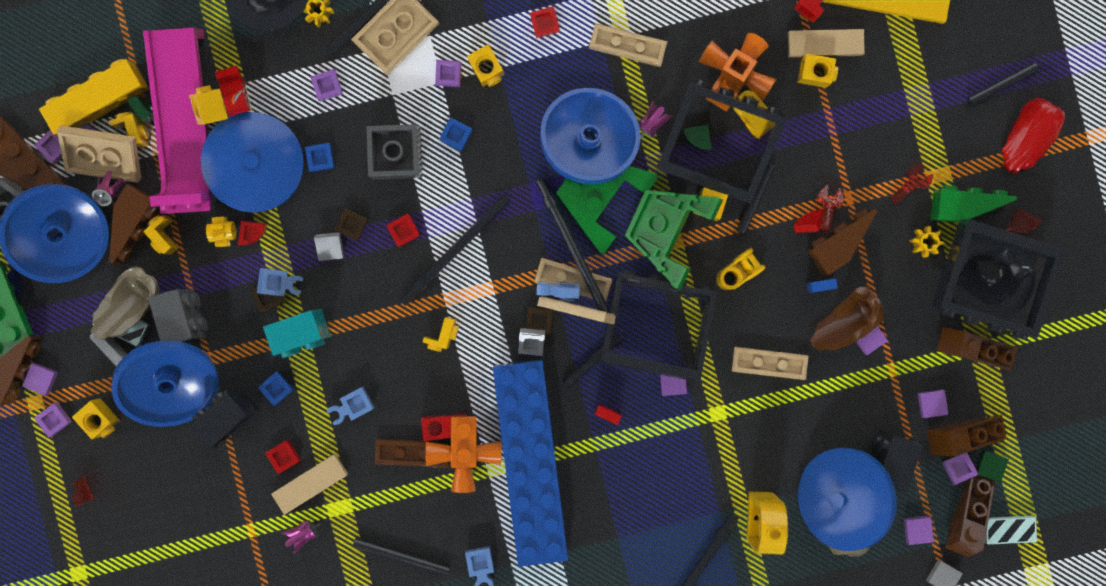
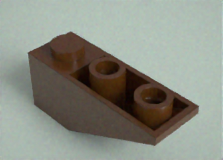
M127 184L113 207L109 260L112 264H122L131 257L133 253L132 247L136 241L142 239L147 223L156 217L159 211L158 206L151 207V195L134 185Z
M863 208L852 216L854 220L847 225L845 222H842L831 229L833 234L827 238L822 235L811 242L813 247L808 249L807 252L822 275L831 274L851 260L877 213L876 209L867 211L866 208Z
M944 327L937 348V352L1011 371L1017 347Z
M27 336L0 357V406L12 404L20 394L19 387L27 376L30 369L29 365L41 348L39 343L42 336Z
M1002 415L953 423L927 430L931 455L957 456L1007 439Z
M979 475L968 479L949 527L946 549L967 557L984 550L995 481Z

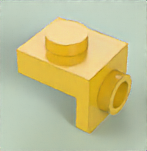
M131 112L117 114L116 119L109 121L112 127L118 129L126 127L128 136L136 138L137 148L150 146L148 138H150L149 130L139 116L131 114Z
M158 215L151 219L148 223L149 227L143 232L152 241L150 245L159 254L172 255L179 247L163 231L173 221L170 216Z
M445 317L439 340L426 336L423 338V343L428 344V349L441 352L442 348L448 349L451 339L456 340L459 326L455 325L457 320Z

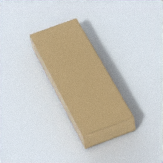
M595 23L589 49L661 67L667 41Z
M864 29L789 31L788 57H803L805 54L824 57L864 55Z
M541 258L534 282L581 284L580 295L593 299L579 269ZM592 273L606 301L613 279Z
M543 296L539 297L537 306L609 324H614L616 318L615 314Z
M733 346L731 371L806 380L809 356Z
M334 454L279 488L271 495L285 515L341 480L348 473L337 455Z

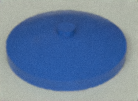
M580 88L564 93L548 107L541 123L540 144L549 164L562 176L578 183L601 184L616 179L631 166L640 146V128L635 114L622 99L605 90Z
M244 112L228 117V119L221 121L211 130L202 148L201 169L208 188L221 202L244 212H264L280 206L294 194L302 179L304 158L296 136L283 122L267 114Z
M44 184L30 188L16 196L8 204L1 216L0 246L5 258L19 273L36 281L62 283L80 278L90 272L100 262L108 245L109 230L103 211L89 195L71 186Z
M157 341L132 350L118 363L112 377V396L120 411L138 423L156 427L175 426L193 420L192 417L202 408L206 409L212 405L211 400L217 395L219 387L218 373L212 359L199 348L179 341Z
M854 448L827 450L817 455L807 465L800 479L798 502L802 518L812 534L827 546L841 551L865 549L878 543L890 530L897 508L895 488L886 469L870 454Z

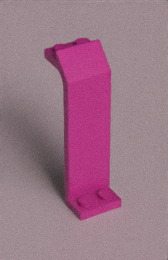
M192 27L143 31L161 173V191L159 194L150 196L151 207L160 206V214L210 211L213 193L208 188L201 169L202 148L209 135L208 124L197 125L189 97L191 94H196L195 88L203 87L198 40L205 39L204 29Z

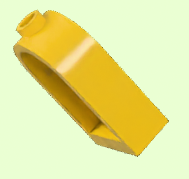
M749 491L746 541L756 554L783 555L786 549L788 534L787 511L784 502L773 492Z

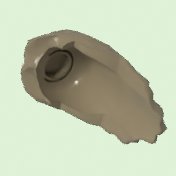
M131 267L125 270L100 302L98 309L92 314L93 328L91 333L94 334V337L105 340L110 336H122L127 330L133 328L151 310L148 297L159 295L160 289L157 280L153 276L147 275L140 267Z

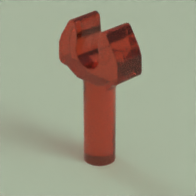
M924 164L911 167L907 171L909 180L890 197L894 204L897 205L914 188L926 189L931 185L933 174L927 175L923 180H920L917 176L919 171L925 167Z
M828 185L817 195V202L824 206L820 228L824 232L831 230L834 208L840 207L844 202V195L840 188L835 192L834 199L828 197Z

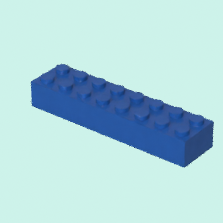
M543 359L494 365L492 368L518 567L568 561Z

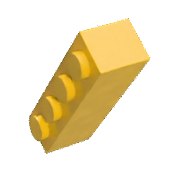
M127 59L114 61L110 68L104 72H96L90 75L89 80L83 84L69 87L64 95L48 99L45 102L46 105L39 108L53 135L58 136L57 129L60 126L81 129L85 123H92L125 104L131 97L139 96L149 90L135 63Z

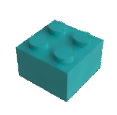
M322 309L310 310L263 327L272 355L281 354L282 358L303 352L301 347L304 346L308 350L326 344L325 339L331 337Z

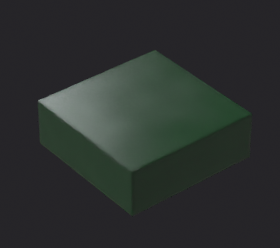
M133 96L127 100L143 122L149 124L154 122L153 111L144 99Z
M982 450L976 471L983 477L1001 482L1009 459Z

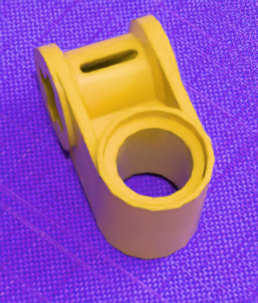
M744 91L737 96L740 99H744L745 96L751 97L759 101V106L768 108L753 91ZM733 107L748 130L757 139H760L774 127V122Z
M752 248L744 251L733 262L718 272L716 282L721 289H736L766 268L764 265H760L752 254ZM726 272H731L735 277V281L731 286L727 285L724 281Z

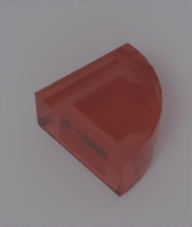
M1017 209L1006 231L1014 234L1027 233L1037 228L1043 220L1022 209Z
M85 477L74 481L72 487L75 488L76 494L72 498L76 507L94 499Z

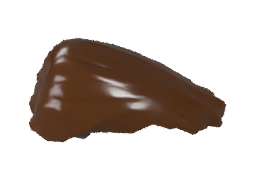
M868 286L854 289L848 298L839 304L831 314L827 315L823 321L817 323L814 336L810 338L812 347L817 350L827 349L836 351L864 338L883 321L885 316L884 307Z

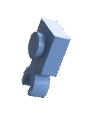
M260 268L257 293L284 296L286 290L290 294L299 295L301 291L294 289L293 283L295 281H303V278L296 275L287 277V271Z
M538 282L537 295H554V297H559L560 301L573 302L574 298L579 299L581 284Z
M361 387L340 398L343 405H334L327 410V413L333 411L339 413V419L333 422L334 425H338L345 420L346 415H349L352 421L375 407L364 387Z
M490 546L466 550L465 556L469 577L477 576L475 586H480L482 582L488 583L489 586H494L493 579L488 576L489 573H494Z

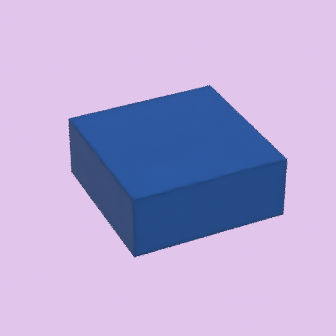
M450 117L439 140L462 152L473 129Z
M330 143L305 147L309 172L335 168L332 145Z
M836 279L806 283L807 292L809 293L838 289Z
M276 371L258 387L273 406H276L294 390L293 386L280 371Z

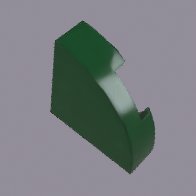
M708 125L683 129L686 140L694 147L704 151L712 150Z

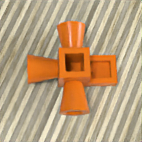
M747 33L741 50L735 49L730 57L711 41L699 60L701 64L721 70V74L712 88L719 91L721 87L727 88L735 92V97L738 96L744 85H746L764 101L777 80L754 72L757 64L756 59L768 48L767 42L754 33ZM706 97L708 101L712 102L713 104L725 110L726 112L730 108V106L726 104L720 103L718 101Z
M451 416V446L426 441V466L451 461V468H455L451 492L470 493L476 491L471 469L476 468V461L501 465V440L476 446V416Z

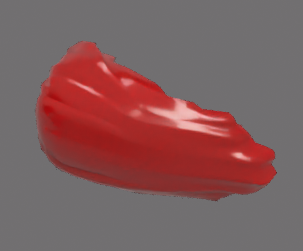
M1038 97L1028 101L1021 109L1020 116L1013 124L1007 142L1002 148V156L1004 158L1002 167L1007 172H1012L1013 174H1016L1021 169L1025 170L1033 167L1058 138L1064 125L1065 112L1044 98Z

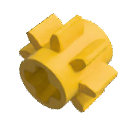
M309 0L304 10V13L309 14L305 20L308 23L315 20L317 27H320L321 23L325 21L330 23L329 15L334 13L332 8H327L330 0ZM316 7L321 9L322 12L320 14L314 11Z
M224 216L212 218L213 223L206 225L208 241L215 242V247L231 246L230 240L236 239L234 222H228V218Z
M931 226L925 227L924 233L919 229L914 231L916 237L909 240L915 247L912 251L913 253L921 251L923 258L929 256V251L934 255L939 254L937 248L939 245L944 244L938 237L941 233L940 231L931 232ZM923 239L929 240L930 245L924 244Z

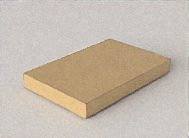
M390 0L351 40L388 76L439 25V22L417 0Z
M60 126L57 129L65 172L104 178L106 172L111 171V179H124V181L139 183L141 172L135 137Z

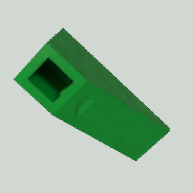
M943 185L942 189L933 191L930 221L958 223L960 220L974 218L1016 201L1017 196H1008V191L992 190V194L983 193L981 188H967V191H958V186Z

